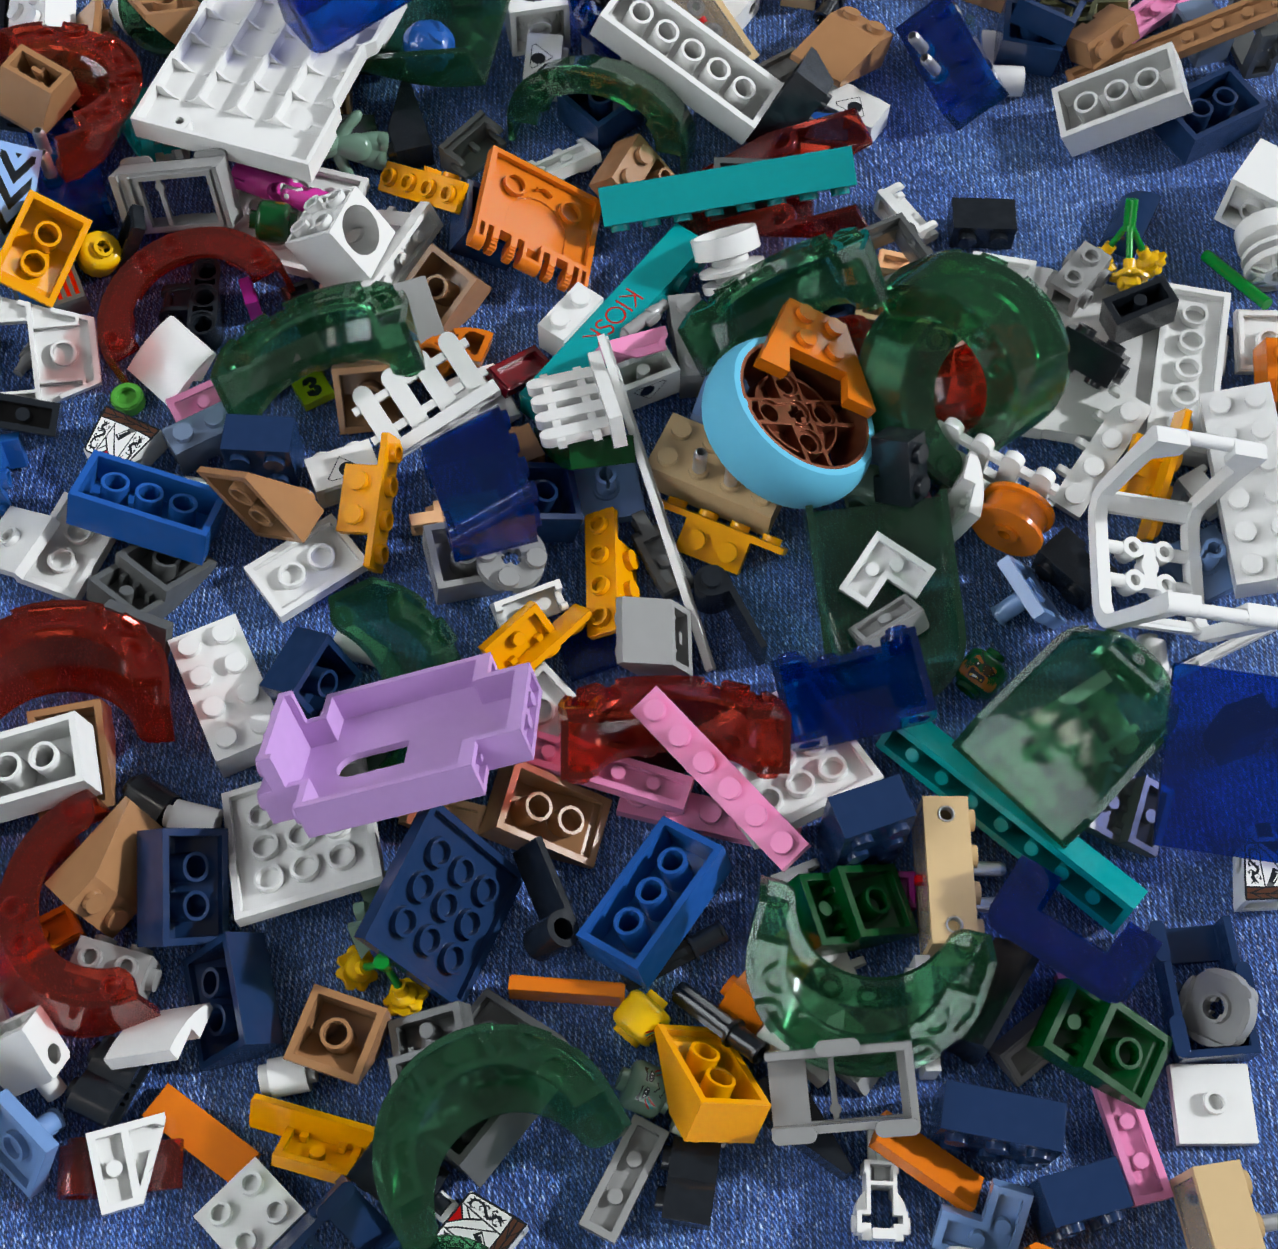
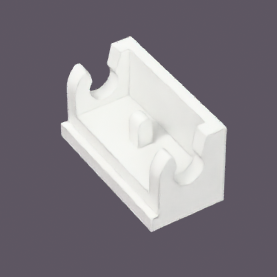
M901 182L878 190L873 211L881 221L902 212L908 222L915 225L918 235L925 245L938 238L939 233L935 229L938 227L935 220L926 222L906 200L905 194L901 191L905 186Z
M560 579L490 604L497 627L500 628L529 600L536 602L549 620L561 616L569 609V605L562 596L561 591L563 587Z

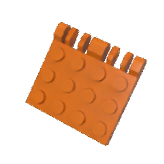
M493 145L487 154L473 222L467 235L466 245L477 251L483 246L482 252L491 256L497 248L498 240L501 239L506 242L501 253L500 261L508 265L514 258L513 268L533 278L540 271L539 281L545 284L549 283L553 277L556 266L562 269L557 279L556 288L562 292L567 290L568 292L577 282L588 288L601 215L600 200Z

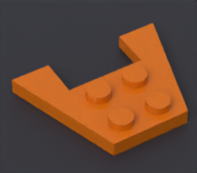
M789 298L782 306L753 367L781 379L790 372L791 358L841 381V407L869 419L876 412V408L847 325L835 317H830L813 309L808 304H803Z

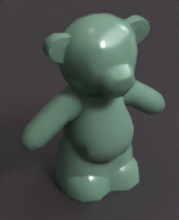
M360 110L351 112L336 130L337 137L325 160L333 158L339 171L354 174L348 160L383 171L387 163L388 132L369 131L351 133L362 119L363 114Z

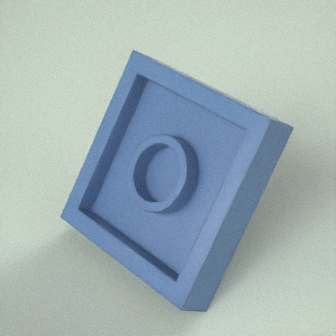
M635 463L574 470L583 518L589 513L611 506L618 511V523L632 521L631 514L644 509L646 513ZM585 519L580 526V531L585 530Z
M1214 524L1200 530V556L1202 559L1205 604H1209L1234 592L1226 555V546L1224 545L1223 536ZM1180 540L1170 544L1173 549L1181 550ZM1168 562L1161 567L1163 572L1172 576L1176 582H1183L1182 564Z
M1006 555L997 562L998 567L1015 591L990 608L992 614L1001 625L1005 626L1007 622L1024 610L1028 611L1034 621L1053 630L1066 623L1029 566L1009 555Z
M6 1088L0 1092V1168L31 1199L43 1191L59 1147V1143L52 1136L62 1132L65 1129L66 1122L61 1112L54 1107L49 1108L47 1112L34 1118Z

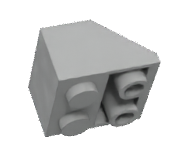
M617 597L616 613L614 616L617 664L657 686L692 677L691 611L672 599Z

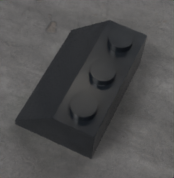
M813 47L809 49L785 81L756 128L746 139L747 143L769 159L779 158L781 154L787 156L797 143L794 139L797 133L801 132L804 134L815 120L811 116L814 111L818 109L822 112L832 98L829 91L834 81L817 50Z
M999 937L994 938L989 948L982 944L971 962L973 966L977 967L971 979L963 976L952 995L959 999L953 1011L945 1008L937 1021V1029L940 1031L938 1035L939 1046L976 1068L990 1050L1045 950L1038 946Z

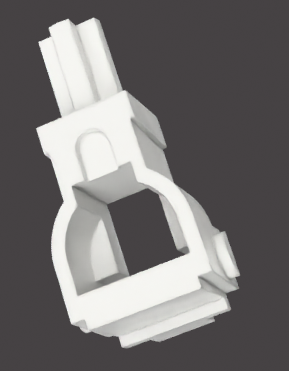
M867 1130V1159H864L860 1165L862 1194L857 1199L853 1208L851 1232H853V1236H858V1240L903 1242L904 1237L911 1235V1221L908 1218L905 1203L898 1194L897 1176L899 1174V1167L868 1147L874 1130ZM871 1190L888 1191V1199L892 1202V1217H898V1224H893L890 1228H871V1223L862 1222V1216L871 1215Z

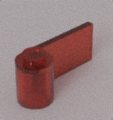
M86 1137L68 1139V1145L59 1148L58 1200L83 1201L98 1199ZM184 1139L161 1140L147 1193L183 1189Z

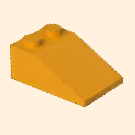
M30 189L0 251V284L45 306L53 307L93 221Z
M656 1024L654 1032L669 1114L684 1142L754 1144L771 1108V1104L740 1053L732 1046L727 1048L722 1045L721 1038L707 1027Z

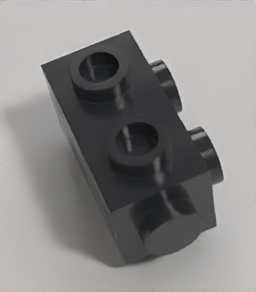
M1080 322L1078 326L1075 324L1067 325L1049 354L1057 359L1055 364L1067 372L1073 373L1076 370L1086 376L1084 382L1098 390H1101L1102 387L1110 388L1115 383L1120 385L1130 371V368L1126 365L1131 358L1124 354L1126 349L1110 339L1106 343L1095 337L1097 331Z

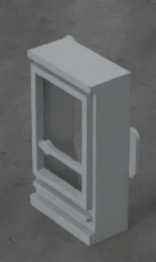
M222 148L198 150L194 153V158L161 162H154L150 156L123 158L120 161V166L108 177L122 223L130 206L135 204L144 208L145 234L224 227L234 228L244 215L226 150ZM206 176L216 212L172 216L165 193L166 186L162 180ZM156 181L155 188L159 191L167 217H152L142 182Z
M855 1038L818 1041L815 1048L764 1053V1060L767 1062L773 1119V1128L771 1129L772 1141L778 1146L811 1144L816 1141L817 1134L875 1130L879 1137L888 1138L914 1136L921 1131L911 1040L859 1044ZM896 1052L903 1114L840 1119L839 1114L842 1111V1107L838 1103L833 1057ZM827 1057L832 1099L830 1112L833 1114L834 1119L812 1121L805 1059Z

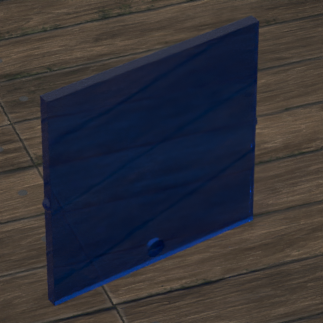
M1174 662L1172 666L1164 745L1160 751L1162 763L1152 845L1278 864V677Z

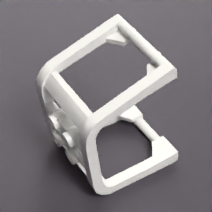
M1153 425L1100 480L1094 489L1088 508L1091 597L1093 614L1098 625L1113 630L1133 627L1191 635L1200 642L1208 643L1278 629V607L1245 603L1236 608L1205 604L1202 559L1200 556V523L1205 511L1238 481L1268 459L1266 444L1236 439L1234 437L1230 438L1189 431L1187 429ZM1191 446L1228 452L1224 456L1225 465L1188 502L1119 491L1152 459L1180 456ZM1108 514L1179 524L1181 550L1173 549L1165 541L1153 544L1141 542L1134 536H1130L1123 541L1108 539L1107 516ZM1109 553L1114 554L1115 559L1122 564L1136 560L1134 569L1124 574L1110 572ZM1168 562L1182 564L1183 582H1176L1168 574H1161L1157 577L1159 567ZM1111 586L1115 587L1117 592L1125 597L1139 592L1146 593L1151 599L1138 605L1114 611ZM1176 615L1185 616L1186 621L1166 618ZM1207 620L1220 621V623L1209 625Z

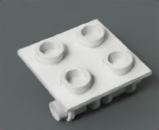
M255 1156L193 1217L221 1249H270L307 1212Z

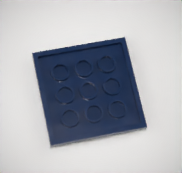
M444 806L419 811L409 827L354 937L375 953L388 957L394 967L443 1003L448 1004L458 1000L466 1003L523 883V879L516 866Z

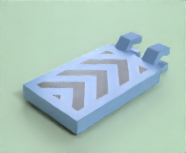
M0 140V251L29 190L31 189L36 192L43 150Z

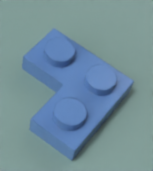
M992 1178L982 1215L942 1203L931 1238V1247L935 1249H946L949 1246L973 1249H1018L1033 1202V1189Z

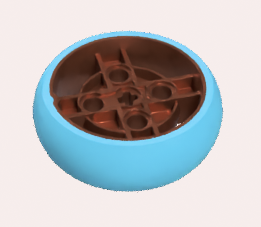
M767 336L753 338L736 345L726 352L714 365L706 380L702 395L701 409L704 430L712 449L721 463L747 489L763 499L780 506L796 509L818 508L836 502L846 496L862 480L872 459L871 437L875 435L872 417L868 419L841 407V381L791 358L790 372L781 379L753 367ZM743 380H746L749 386L747 393H745Z

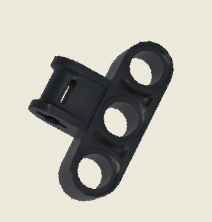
M212 257L200 258L192 265L190 283L167 284L161 289L163 308L159 311L160 322L162 323L169 316L175 317L176 315V319L185 327H188L212 351L217 350L223 341L227 287L220 263Z

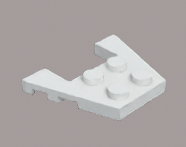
M0 295V326L28 325L35 387L33 390L0 393L60 403L103 385L94 317L53 307L47 308L34 305L23 300L4 298Z

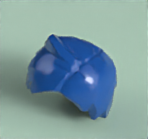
M430 19L416 21L406 29L403 37V50L405 51V61L408 68L414 69L417 74L425 71L432 74L435 69H443L446 66L449 57H453L455 54V38L447 26L440 21Z

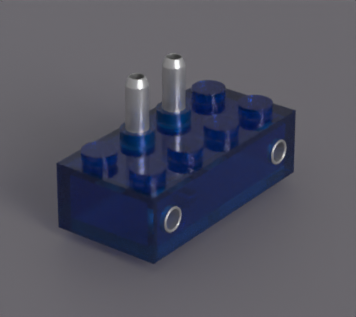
M933 0L895 28L943 116L957 131L1009 95L954 0Z
M88 114L58 121L47 134L41 127L34 128L32 134L26 131L29 147L43 150L37 183L39 194L92 220L93 222L88 233L118 228L98 141Z

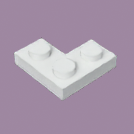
M877 531L840 585L838 591L868 609L885 582L888 581L916 600L936 568Z

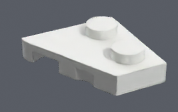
M165 1112L85 1133L102 1217L144 1205L166 1123Z

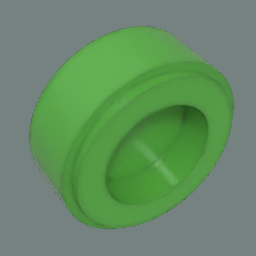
M122 383L116 386L110 394V402L113 408L129 416L140 413L146 404V398L142 389L134 383Z

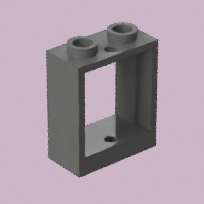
M1229 0L1228 5H1231L1241 0ZM1278 21L1254 30L1256 34L1250 31L1235 37L1230 52L1244 79L1272 75L1278 62Z
M902 212L834 240L831 255L832 264L863 308L930 280L936 261L933 250L924 244L918 235L915 225L911 222L909 223ZM895 241L911 265L876 280L860 256Z

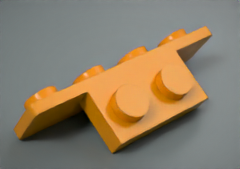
M387 161L386 167L380 176L378 190L417 203L427 201L434 208L460 214L469 184L461 181L462 177L444 171L443 175H441V171L425 165L423 170Z
M1185 408L1175 412L1170 427L1192 431L1193 421H1190L1193 411ZM1137 432L1132 435L1128 451L1144 434ZM1183 454L1150 460L1119 491L1171 499L1173 486L1170 484L1174 473L1179 470L1182 464ZM1141 519L1136 538L1141 542L1153 541L1154 537L1156 538L1159 535L1163 522Z
M386 432L381 434L377 465L345 463L336 531L341 534L367 535L363 566L374 573L380 574L383 573L384 565L388 562L389 558L387 540L388 533L394 523L392 504L393 497L398 492L396 475L398 464L402 461L403 457L401 441L391 433Z
M669 495L668 500L662 499L664 509L686 517L676 543L677 549L681 553L711 565H717L736 575H739L751 544L782 556L787 554L788 549L781 546L783 540L767 533H763L762 538L749 533L751 527L732 520L731 524L727 525L717 521L719 514L704 508H700L699 513L686 508L688 502Z
M612 506L589 513L584 518L586 608L590 609L593 613V616L587 621V636L592 640L616 634L614 616L616 613L617 597H640L636 569L639 567L638 557L633 549H630L618 539V511Z
M529 600L478 648L483 654L491 652L498 670L530 662L535 672V668L545 659L551 658L558 653L561 645L570 636L584 629L586 622L593 616V613L590 609L575 603L551 624L537 603Z
M258 1093L253 1095L250 1102L249 1126L281 1136L272 1153L271 1166L336 1184L335 1181L342 1174L351 1182L346 1175L381 1129Z

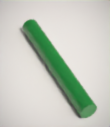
M1206 250L1202 253L1201 260L1261 309L1267 310L1272 305L1273 300L1211 250Z

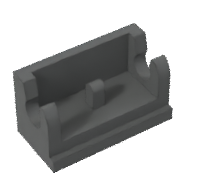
M479 110L438 146L441 167L450 173L462 177L461 181L471 180L484 169L488 151L493 145L503 150L507 148V142L498 136L503 132V129L499 124L487 117L483 111Z

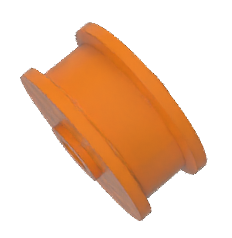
M998 481L986 487L981 517L972 525V528L978 537L989 546L1009 555L1027 557L1035 555L1041 549L1044 542L1043 533L1052 528L1055 522V513L1049 502L1036 491L1018 483Z

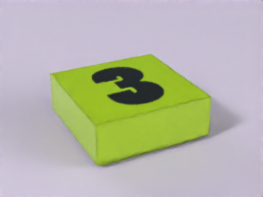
M320 368L290 381L294 393L306 412L335 399L334 391Z

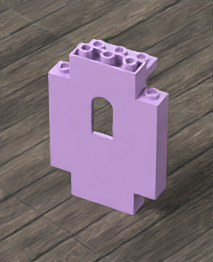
M491 652L327 694L323 709L320 711V716L310 719L306 718L292 690L279 693L274 708L271 711L266 732L263 734L259 753L255 758L256 770L259 776L263 778L261 786L257 791V799L261 809L267 811L273 824L295 819L298 824H302L308 837L312 838L486 795L490 770L534 760L542 689L530 662L498 670ZM408 747L404 763L349 777L340 776L342 769L355 760Z

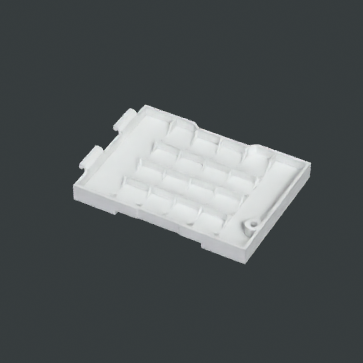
M203 0L175 49L170 52L131 115L130 120L135 135L194 152L222 148L228 154V161L312 183L337 137L336 130L342 121L340 112L342 103L367 58L378 54L381 48L385 49L407 9V0Z
M973 251L941 421L945 422L948 417H955L965 427L1073 444L1076 437L1079 436L1090 442L1101 425L1091 415L1095 409L1108 415L1118 399L1108 393L1109 388L1102 387L1101 390H1098L1084 382L1086 376L1074 370L1073 373L1063 370L1055 364L1057 359L1049 354L1066 326L1073 324L1078 326L1080 322L1096 330L1095 337L1106 343L1109 337L1099 321L1102 299L1121 291H1119L1117 286L1105 284L1101 289L1096 287L1093 291L1094 296L1084 310L1079 308L1070 318L1044 302L1048 290L1045 287V283L1054 271L1053 269L1036 266L1037 261ZM1169 283L1179 299L1174 322L1120 343L1126 349L1124 354L1131 358L1126 365L1130 368V371L1120 385L1116 383L1115 385L1153 407L1138 433L1145 434L1153 425L1170 427L1174 413L1185 408L1193 411L1190 421H1193L1192 431L1202 433L1198 412L1199 394L1221 390L1229 342L1227 328L1231 293ZM1129 446L1127 447V449H1126L1125 452L1123 453L1124 455L1128 452ZM1191 446L1182 453L1183 461L1181 465L1198 467L1202 464L1208 467L1209 465L1206 448Z

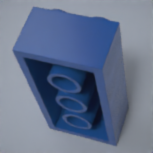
M94 449L68 492L66 524L202 566L224 522L227 504L207 484Z
M662 816L577 932L576 936L587 956L648 990L733 868L724 846Z

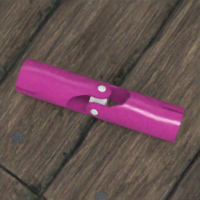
M236 163L231 171L236 189L265 200L286 202L291 208H296L301 212L304 211L303 206L310 197L330 193L319 188H307L300 182L280 174ZM280 184H286L285 189L280 192Z

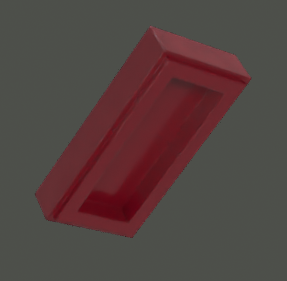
M533 345L487 368L488 375L485 378L488 381L493 379L499 387L501 395L506 399L523 390L527 382L532 380L550 360Z

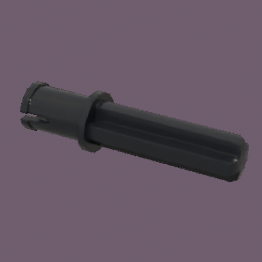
M717 920L690 936L687 934L655 980L694 959L696 962L700 961V956L723 943L729 942L728 935L721 922ZM620 974L621 980L626 984L625 988L629 992L642 988V986Z
M680 982L677 987L673 988L671 992L672 1001L719 1036L722 1045L727 1048L732 1046L749 1059L752 1064L757 1065L763 1061L764 1053L769 1051L770 1045L748 1030L742 1019L735 1020L686 982Z

